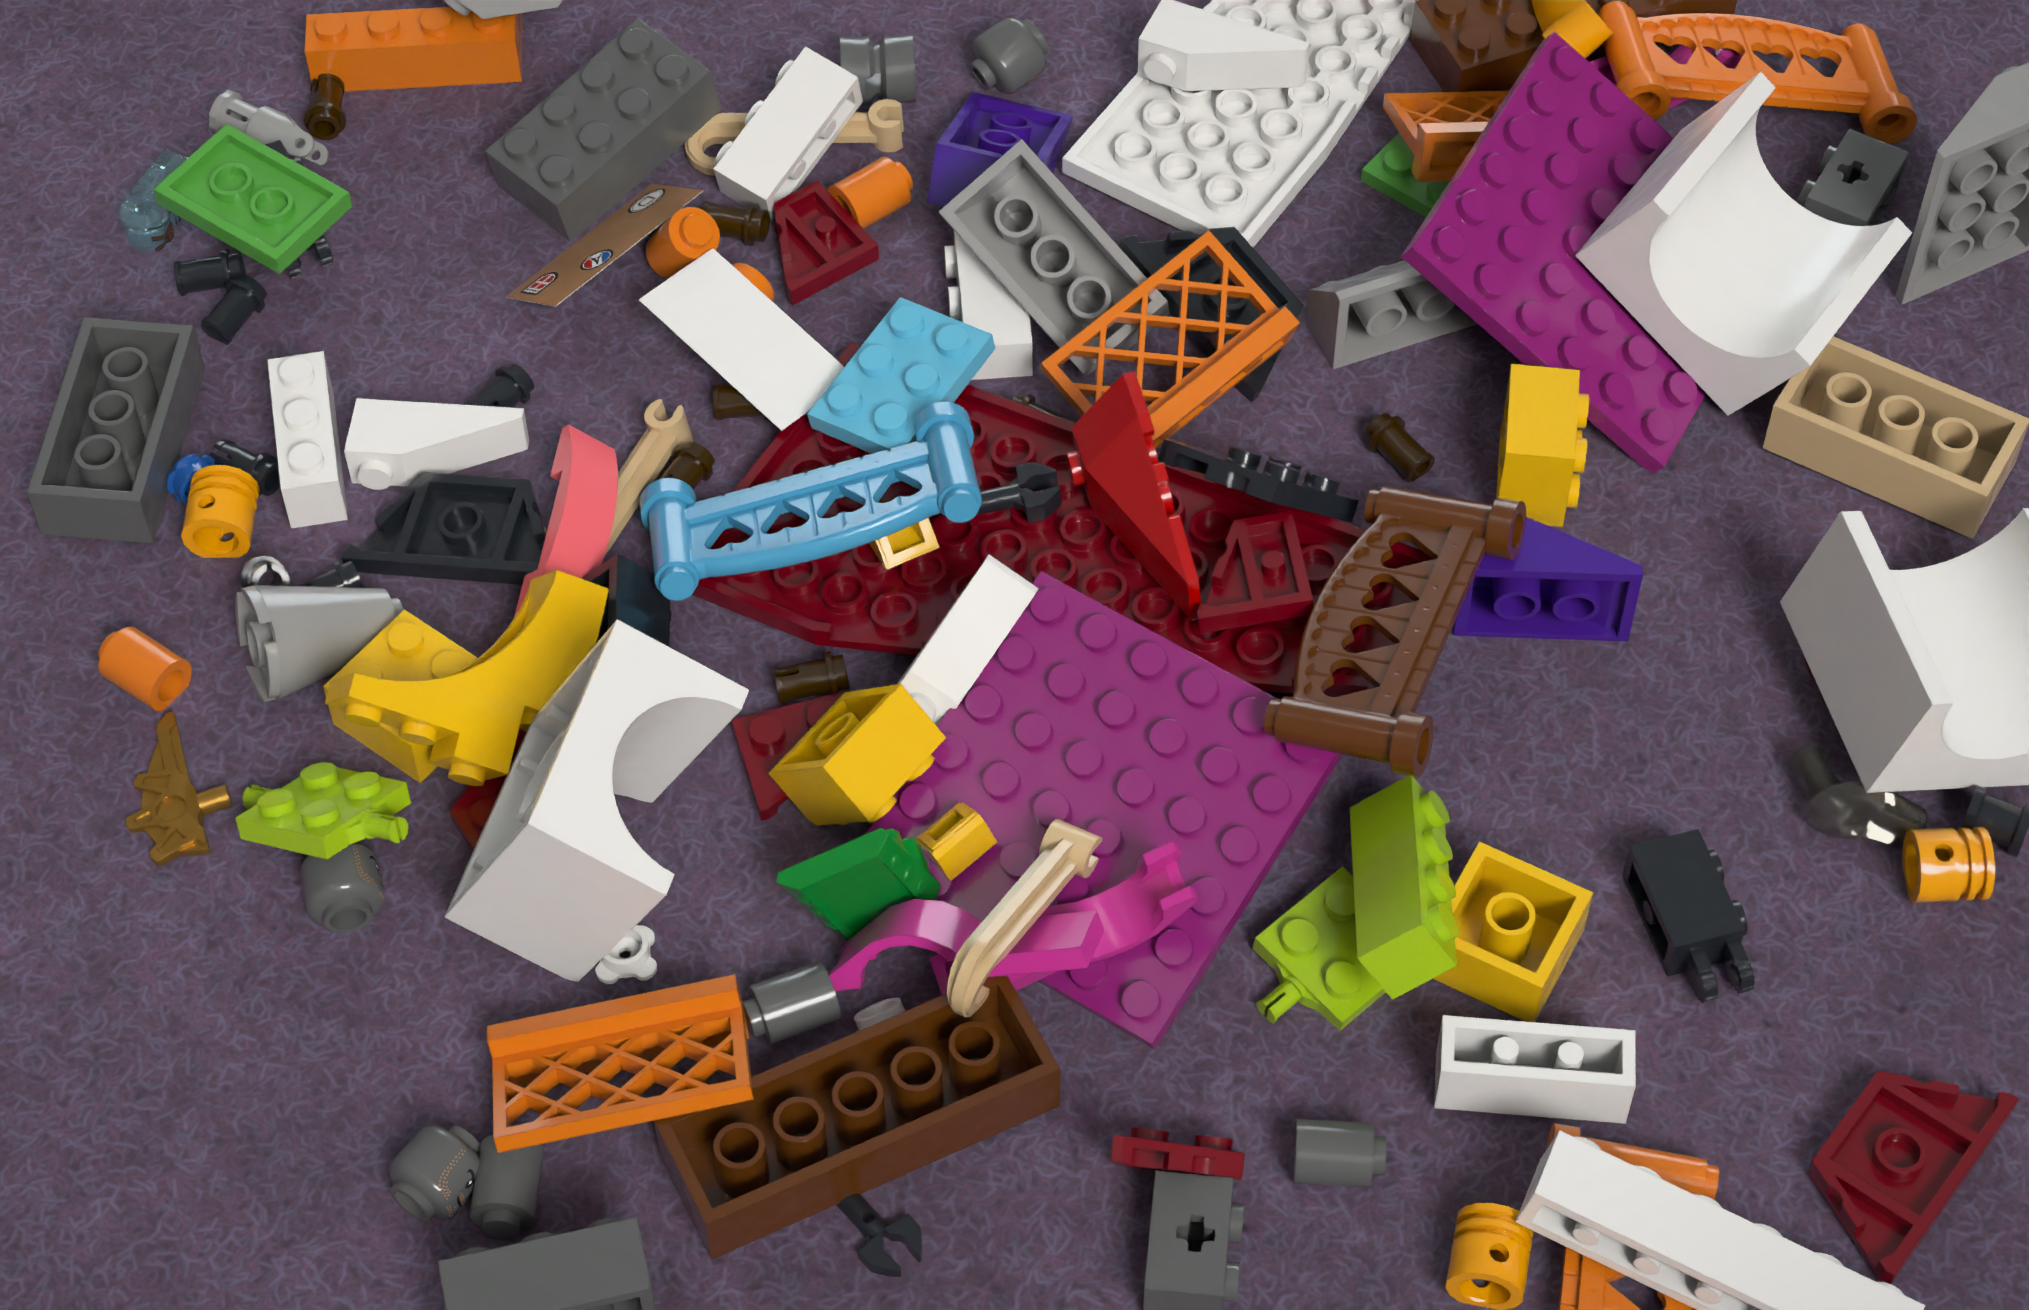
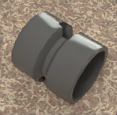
M887 35L883 37L880 44H874L869 36L840 37L841 67L858 77L863 99L862 104H872L876 96L896 100L900 103L916 102L913 35Z

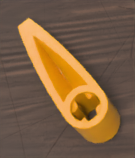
M1532 0L1536 18L1543 31L1542 36L1546 38L1555 31L1585 59L1613 34V31L1586 0Z

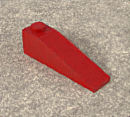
M1135 371L1125 373L1072 426L1075 451L1065 453L1071 482L1074 487L1084 486L1090 507L1184 614L1191 621L1198 620L1197 611L1201 603L1196 568L1180 515L1174 513L1164 462L1158 463L1152 439L1154 427Z

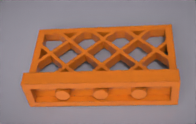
M1509 91L1385 94L1383 109L1414 154L1412 174L1418 182L1451 181Z
M1208 230L1044 360L1040 365V370L1082 417L1093 406L1084 395L1094 396V404L1111 387L1102 386L1104 359L1136 362L1135 374L1145 401L1152 402L1147 408L1154 427L1152 439L1155 449L1163 444L1164 438H1171L1290 342L1300 322L1286 306L1279 310ZM1206 251L1221 268L1220 284L1189 281L1190 262ZM1182 270L1181 280L1170 279ZM1228 277L1235 283L1236 286L1228 285ZM1156 289L1180 292L1178 318L1148 315V296ZM1188 293L1219 296L1217 322L1186 319ZM1227 297L1249 299L1262 315L1250 325L1225 323ZM1140 303L1139 313H1129L1131 309ZM1115 322L1138 325L1137 351L1105 348L1106 329ZM1146 326L1178 329L1176 355L1144 352ZM1185 330L1217 333L1215 353L1208 358L1184 356ZM1225 334L1236 335L1224 345ZM1098 336L1097 347L1086 346ZM1072 356L1097 358L1095 385L1073 383L1059 367ZM1144 363L1175 366L1174 386L1166 392L1142 390ZM1183 367L1195 368L1182 378Z
M736 975L487 1026V1043L492 1056L493 1139L497 1152H506L754 1100L747 1039H749L748 1022ZM684 1057L698 1061L684 1075L670 1070ZM621 1070L635 1074L621 1088L607 1083ZM717 1070L736 1076L735 1080L711 1085L703 1083ZM559 1083L572 1087L558 1101L545 1097ZM654 1083L668 1088L662 1095L649 1098L640 1096ZM591 1096L605 1101L596 1109L582 1112L576 1110ZM528 1109L542 1114L533 1122L510 1126Z

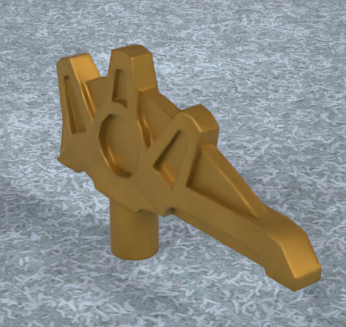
M173 711L166 713L157 723L156 733L158 742L147 773L138 774L134 779L135 790L142 792L141 810L126 818V826L130 833L147 832L150 839L155 843L149 855L154 864L162 866L182 855L194 856L211 853L207 834L202 827V824L205 822L204 816L233 807L226 784L202 792H197L195 786L191 784L179 728Z

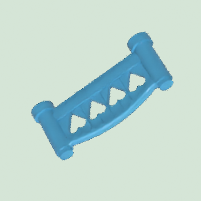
M952 402L931 404L923 409L916 418L914 424L916 442L698 502L692 487L682 480L663 478L650 483L643 490L639 504L642 523L650 532L654 577L657 589L666 598L680 601L690 597L696 589L699 580L704 578L753 573L824 558L876 541L940 513L956 523L970 521L978 513L982 498L970 451L974 440V433L967 411L960 405ZM903 481L920 490L911 496H898L892 501L878 503L892 483ZM847 496L864 505L857 511H844L832 518H822L835 499ZM792 512L807 520L805 524L799 527H786L777 533L766 534L780 514ZM736 527L751 536L748 540L741 543L731 542L722 548L710 549L721 533L729 528Z

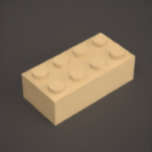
M1833 336L1811 366L1791 377L1773 405L1763 449L1973 539L2016 463L2029 426V418Z

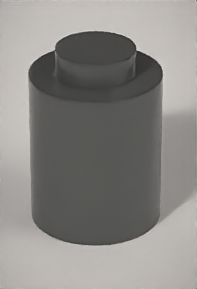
M816 961L748 986L750 999L742 1002L751 1035L757 1037L764 1034L769 1045L841 1019L840 1007L834 987L821 961Z
M1296 1119L1293 1151V1184L1371 1188L1373 1175H1385L1386 1136H1374V1123Z
M493 1135L481 1141L479 1166L474 1182L470 1218L481 1227L482 1232L486 1235L501 1239L513 1238L519 1235L520 1230H528L534 1225L544 1158V1148L541 1144L498 1153Z

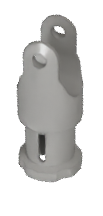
M229 89L220 94L209 112V129L214 134L223 126L229 124L264 145L281 140L288 155L305 158L319 165H324L328 160L329 152L327 148L315 141L310 134L303 131L285 113L269 106L258 108L243 101L240 93ZM320 152V158L313 160L312 155Z

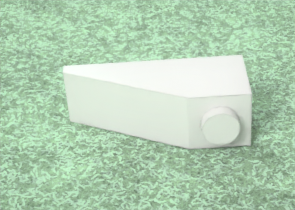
M1161 0L1138 40L1137 76L1183 91L1303 87L1307 81L1310 43L1174 0Z
M356 398L344 453L352 483L362 484L374 490H382L389 486L408 487L422 472L450 474L527 450L529 435L524 408Z
M991 555L987 556L897 683L903 685L936 726L939 725L949 708L956 709L1039 589Z

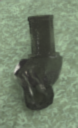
M1816 745L1804 746L1792 753L1788 758L1787 768L1793 774L1807 799L1804 809L1805 818L1821 833L1841 839H1873L1903 849L1907 831L1910 829H1927L1928 816L1926 809L1897 792L1866 793L1862 782L1848 781L1840 783L1820 746L1818 748Z

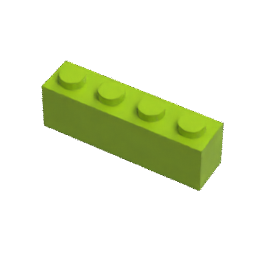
M1409 775L1350 807L1357 959L1392 1000L1457 966L1455 938L1459 936V928L1452 911V899L1456 897V890L1449 876L1448 861L1452 860L1453 854L1446 839L1445 824L1450 821L1449 814L1437 793L1432 790L1426 793L1416 779Z

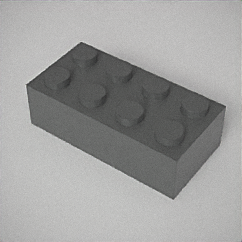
M637 18L486 149L485 153L498 187L567 240L571 241L609 211L711 118L717 115L722 108L711 70Z
M83 318L27 491L42 535L154 544L169 493L166 488V478L175 462L179 459L205 372L204 362L193 326Z

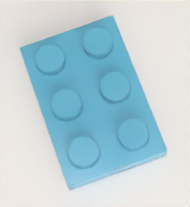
M900 297L808 412L807 415L811 428L871 454L916 442L914 424L919 413L934 403L955 402L996 349L993 335Z

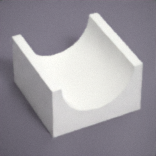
M1759 72L1681 129L1575 255L1727 416L1811 366L1912 234L1898 217L1873 226H1850L1827 220L1799 205L1781 189L1767 170L1759 153L1756 140V119L1760 106L1776 88L1762 72Z
M2023 508L2018 516L2001 532L1975 549L1942 563L1907 570H1889L1862 511H1841L1780 603L1866 793L1976 788L1977 785L1981 787L2029 785V508Z
M617 619L532 719L445 914V918L565 979L579 982L667 895L675 875L654 861L633 839L620 816L614 794L653 803L741 711L749 690Z

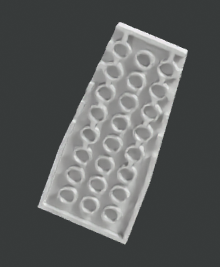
M1212 0L1203 10L1309 42L1307 81L1304 86L1296 88L1183 91L1139 77L1136 74L1062 158V173L1182 231L1190 230L1194 233H1204L1212 228L1235 227L1248 243L1254 247L1325 162L1410 36L1416 0Z

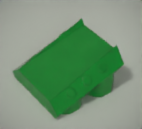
M883 828L874 830L778 872L776 881L829 930L847 941L890 906L913 899L937 901L941 884L930 873L919 840L914 837L901 839L899 831L895 829L884 830Z

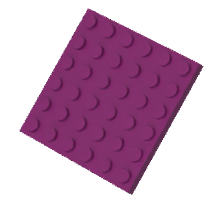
M1554 31L1541 42L1401 257L1523 364L1580 370L1579 393L1589 394L1587 419L1644 469L1655 473L1666 465L1707 393L1575 255L1674 138Z
M1041 571L1033 582V585L1039 589L958 707L956 709L949 708L937 726L946 739L932 753L935 758L934 762L922 775L912 781H906L893 795L896 798L894 806L882 818L873 822L867 833L879 828L884 830L895 829L899 831L901 839L912 837L918 839L917 837L959 802L965 803L979 813L994 835L997 843L952 881L945 876L924 851L923 853L931 875L941 884L937 901H944L968 911L980 921H983L1039 857L1043 837L1055 819L1063 820L1103 839L1092 853L1093 856L1099 858V861L1091 875L1087 878L1074 875L1049 906L1077 902L1119 885L1137 871L1143 863L1144 854L1171 841L1176 842L1182 853V856L1176 861L1186 887L1190 886L1195 889L1199 901L1157 935L1132 949L1107 959L1089 963L1087 968L1061 970L1038 980L1044 986L1155 1049L1171 1027L1343 754L1276 741L1275 736L1267 735L1264 731L1265 713L1269 702L1275 697Z

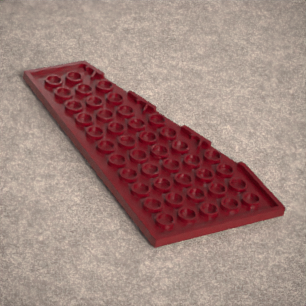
M851 342L837 360L845 367L861 345ZM971 385L966 386L954 403L963 407L971 420L974 440L970 451L980 491L1009 485L1017 477L1016 465L1034 462L1056 470L1058 486H1060L1062 504L1048 518L1028 523L1025 512L1016 508L976 515L970 521L956 523L940 513L928 518L940 548L887 570L883 567L882 562L868 543L838 554L787 567L746 574L704 578L699 580L692 594L815 645L918 655L987 556L991 555L1031 584H1033L1042 571L1260 690L1294 694L1297 656L1302 635L1309 616L1200 634L1198 620L1191 621L1090 507L1084 486H1073L1065 453L1075 451L1072 426L1075 423ZM807 412L779 432L732 492L752 488L753 486L774 480L779 481L785 477L803 472L807 473L814 469L835 465L850 459L862 458L871 453L811 428ZM1165 464L1174 513L1180 515L1198 575L1201 604L1206 603L1211 590V575L1217 560L1226 552L1225 540L1233 520L1292 510L1313 597V606L1334 568L1356 540L1366 531L1331 517L1271 503L1205 479V474ZM903 481L892 483L878 503L892 501L898 496H911L920 490ZM847 496L835 499L822 518H832L844 511H857L864 505ZM792 512L780 514L766 534L777 533L786 527H799L805 524L807 520ZM736 527L729 528L721 533L710 549H719L731 542L741 543L748 540L751 536ZM1396 542L1391 546L1393 557L1385 561L1383 565L1387 568L1395 569L1432 559L1422 550ZM1381 582L1372 587L1374 598L1363 607L1375 611L1413 602V600L1394 584ZM1362 624L1352 630L1354 641L1348 644L1344 650L1349 653H1360L1393 645L1394 643L1376 627ZM1342 667L1332 673L1334 684L1328 687L1324 694L1329 697H1339L1375 687L1355 669Z

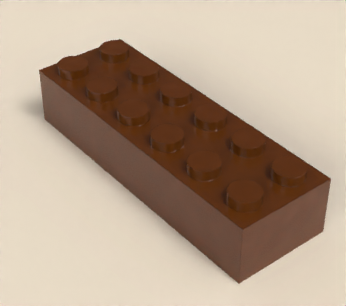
M1532 0L1415 1L1410 43L1443 92L1510 91L1545 38L1542 36L1543 31L1536 18ZM1586 0L1597 14L1607 3L1621 1L1634 10L1636 17L1642 18L1687 13L1734 14L1737 0ZM1654 42L1658 47L1666 45L1660 42ZM1603 43L1586 58L1588 62L1607 56Z
M1008 976L987 977L983 986L990 989L989 995L982 1006L971 1017H963L954 1013L948 1004L947 994H944L751 1077L754 1100L654 1120L660 1157L710 1259L717 1258L835 1206L852 1194H862L1059 1107L1060 1067Z

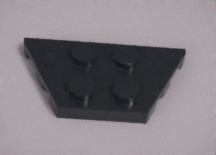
M1235 227L1209 229L1278 309L1281 310L1286 306L1297 319L1304 305ZM1190 230L1169 232L1166 240L1139 242L1137 235L1126 236L1121 239L1118 247L1148 279L1206 232L1194 233ZM1206 251L1190 262L1189 281L1220 284L1221 268ZM1182 270L1170 279L1181 280ZM1228 277V285L1236 286L1235 283ZM1157 289L1168 301L1171 315L1178 318L1180 292ZM1188 293L1186 319L1217 322L1219 296ZM1227 297L1225 323L1250 325L1262 315L1249 299ZM1185 330L1208 357L1215 353L1217 333ZM1225 334L1224 345L1236 335ZM1282 348L1234 386L1250 402L1258 398Z
M1164 438L1158 456V461L1161 463L1164 462V464L1172 467L1205 474V479L1271 503L1351 523L1353 521L1359 500L1338 489L1340 481L1311 471H1307L1306 475L1300 474L1301 465L1269 455L1266 464H1261L1262 455L1233 445H1229L1226 454Z
M422 472L404 490L401 499L389 505L374 520L378 529L359 548L350 544L343 551L341 560L343 564L352 561L356 571L360 573L522 585L524 576L538 569L546 533L530 479Z

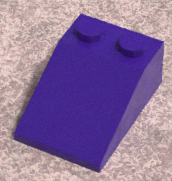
M972 92L936 143L927 203L941 206V208L946 206L1021 139L1046 167L1054 173L1073 120V115Z
M1526 517L1523 542L1514 560L1490 557L1485 552L1453 625V636L1629 641L1643 578V566Z

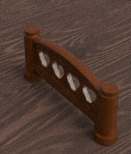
M1383 486L1381 489L1372 488L1368 493L1364 509L1365 522L1372 525L1367 528L1346 552L1320 591L1302 635L1295 668L1294 694L1292 697L1285 696L1282 700L1273 698L1269 702L1264 719L1265 733L1275 736L1278 742L1389 763L1391 771L1394 773L1420 777L1430 757L1434 726L1431 716L1418 714L1415 711L1485 552L1490 557L1514 560L1517 557L1526 527V506L1523 501L1497 498L1494 504L1390 486ZM1399 541L1412 542L1432 559L1395 569L1387 568L1383 565L1385 561L1393 557L1391 546ZM1381 582L1394 584L1413 600V602L1375 611L1363 607L1374 598L1372 587ZM1362 624L1376 627L1394 643L1393 645L1360 653H1349L1344 650L1348 644L1354 641L1352 630ZM1342 667L1355 669L1375 687L1339 697H1329L1324 694V691L1334 684L1332 673Z

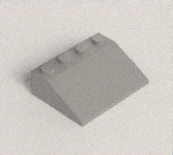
M2029 63L2019 67H2009L1997 75L1937 150L1895 297L1901 305L2029 250Z

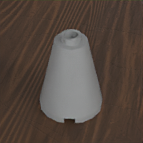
M251 585L250 587L240 588L242 592H237L235 597L237 632L240 647L248 646L251 660L255 666L245 665L256 695L261 702L279 700L339 672L403 611L400 600L398 598L391 599L388 592L383 588Z

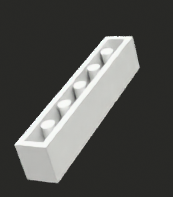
M1560 1130L1539 1161L1515 1221L1538 1234L1696 1310H1924L1925 1308L1924 1304L1905 1296L1900 1289L1891 1284L1873 1281L1844 1267L1838 1259L1831 1255L1813 1252L1782 1237L1776 1229L1770 1226L1752 1223L1723 1209L1712 1198L1683 1190L1661 1179L1656 1172L1649 1168L1633 1166L1602 1151L1597 1144L1586 1138L1573 1137Z

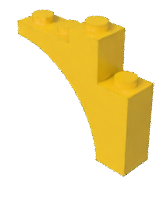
M559 570L533 578L530 581L528 592L518 613L506 631L485 653L460 671L445 678L426 681H393L352 673L330 681L325 704L344 710V719L352 723L368 727H378L380 723L400 729L399 737L406 741L422 745H433L429 764L449 770L448 778L455 782L471 786H482L485 780L509 773L519 728L527 732L535 715L596 645L609 589Z

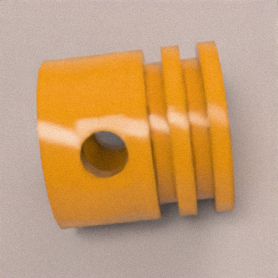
M211 465L195 472L190 481V490L181 532L183 544L192 553L202 558H240L246 554L251 545L256 515L255 510L258 503L259 486L257 481L249 473L227 465ZM224 534H235L231 540L226 542L221 541V538Z
M1975 827L1972 830L1969 828H1959L1956 831L1953 828L1910 829L1906 832L1902 850V867L1909 900L1912 903L1956 902L1959 899L1962 901H1972L1975 898L1978 901H1986L1990 899L1995 880V860L1991 837L1987 829L1984 827Z
M1475 1203L1464 1206L1458 1211L1445 1286L1451 1297L1460 1303L1496 1310L1513 1309L1523 1302L1534 1231L1515 1222L1519 1210L1495 1203ZM1472 1279L1487 1280L1488 1286L1478 1287L1473 1283Z

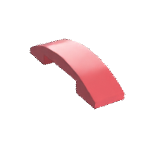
M569 424L562 428L550 477L559 481V486L538 569L524 576L515 616L528 592L531 579L555 570L581 579L603 563L614 521L618 491V466L615 449Z

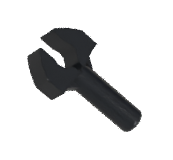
M1034 462L1016 465L1017 477L1009 485L980 491L982 503L976 515L1016 508L1025 512L1028 523L1045 520L1062 504L1061 489L1058 486L1056 470Z
M852 1194L836 1205L866 1237V1245L859 1249L857 1253L858 1259L870 1272L890 1277H901L900 1266L889 1255L884 1253V1237L890 1241L902 1242L918 1262L921 1261V1228L909 1214H906L898 1221L884 1220L861 1194ZM866 1218H873V1219H874V1220H873L872 1222H870V1223H865V1222H864V1220H865Z

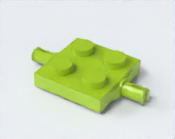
M322 762L304 768L300 772V777L282 788L273 790L252 784L251 788L247 787L243 793L242 800L248 810L235 818L242 840L328 860L347 846L365 838H381L393 843H400V839L404 840L408 834V823L405 818L394 817L393 815L410 805L411 799L407 783L404 781L381 777L375 772H358L336 767L333 763Z
M1344 867L1338 869L1255 937L1252 949L1275 971L1280 982L1278 987L1256 1003L1258 1011L1262 1015L1267 1013L1266 1019L1271 1023H1275L1280 1016L1299 1002L1308 1008L1318 1011L1341 1031L1386 993L1357 959L1353 876Z

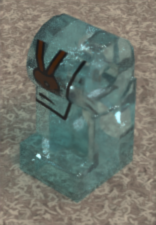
M165 149L123 201L120 207V218L126 230L128 242L137 251L146 253L156 252L164 249L173 240L174 228L182 218L158 205L153 189L188 159L187 157Z

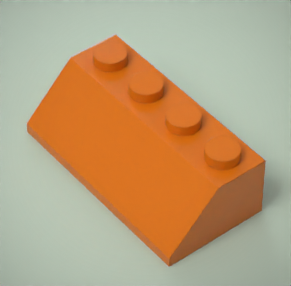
M452 7L307 14L305 56L311 82L314 78L319 81L318 75H335L343 81L345 91L522 82V13L482 19L473 11L464 16Z

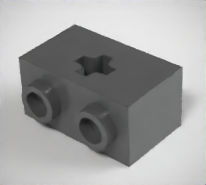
M1849 129L1838 147L1830 145L1827 148L1817 171V175H1819L1816 182L1810 179L1807 180L1797 203L1810 212L1836 223L1850 226L1876 225L1900 186L1909 152Z
M1155 1171L1143 1310H1223V1301L1237 1302L1240 1262L1227 1261L1228 1242L1241 1243L1244 1204L1231 1202L1233 1178ZM1189 1242L1201 1243V1252L1188 1251Z

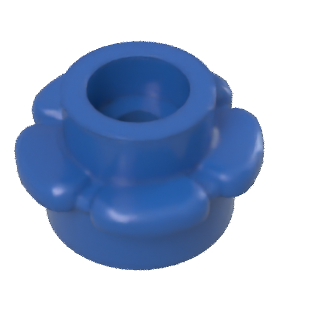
M189 454L175 462L171 472L167 475V491L170 494H174V498L177 501L182 500L187 504L190 481L193 474L201 468L214 465L215 460L209 455L198 457L196 454Z

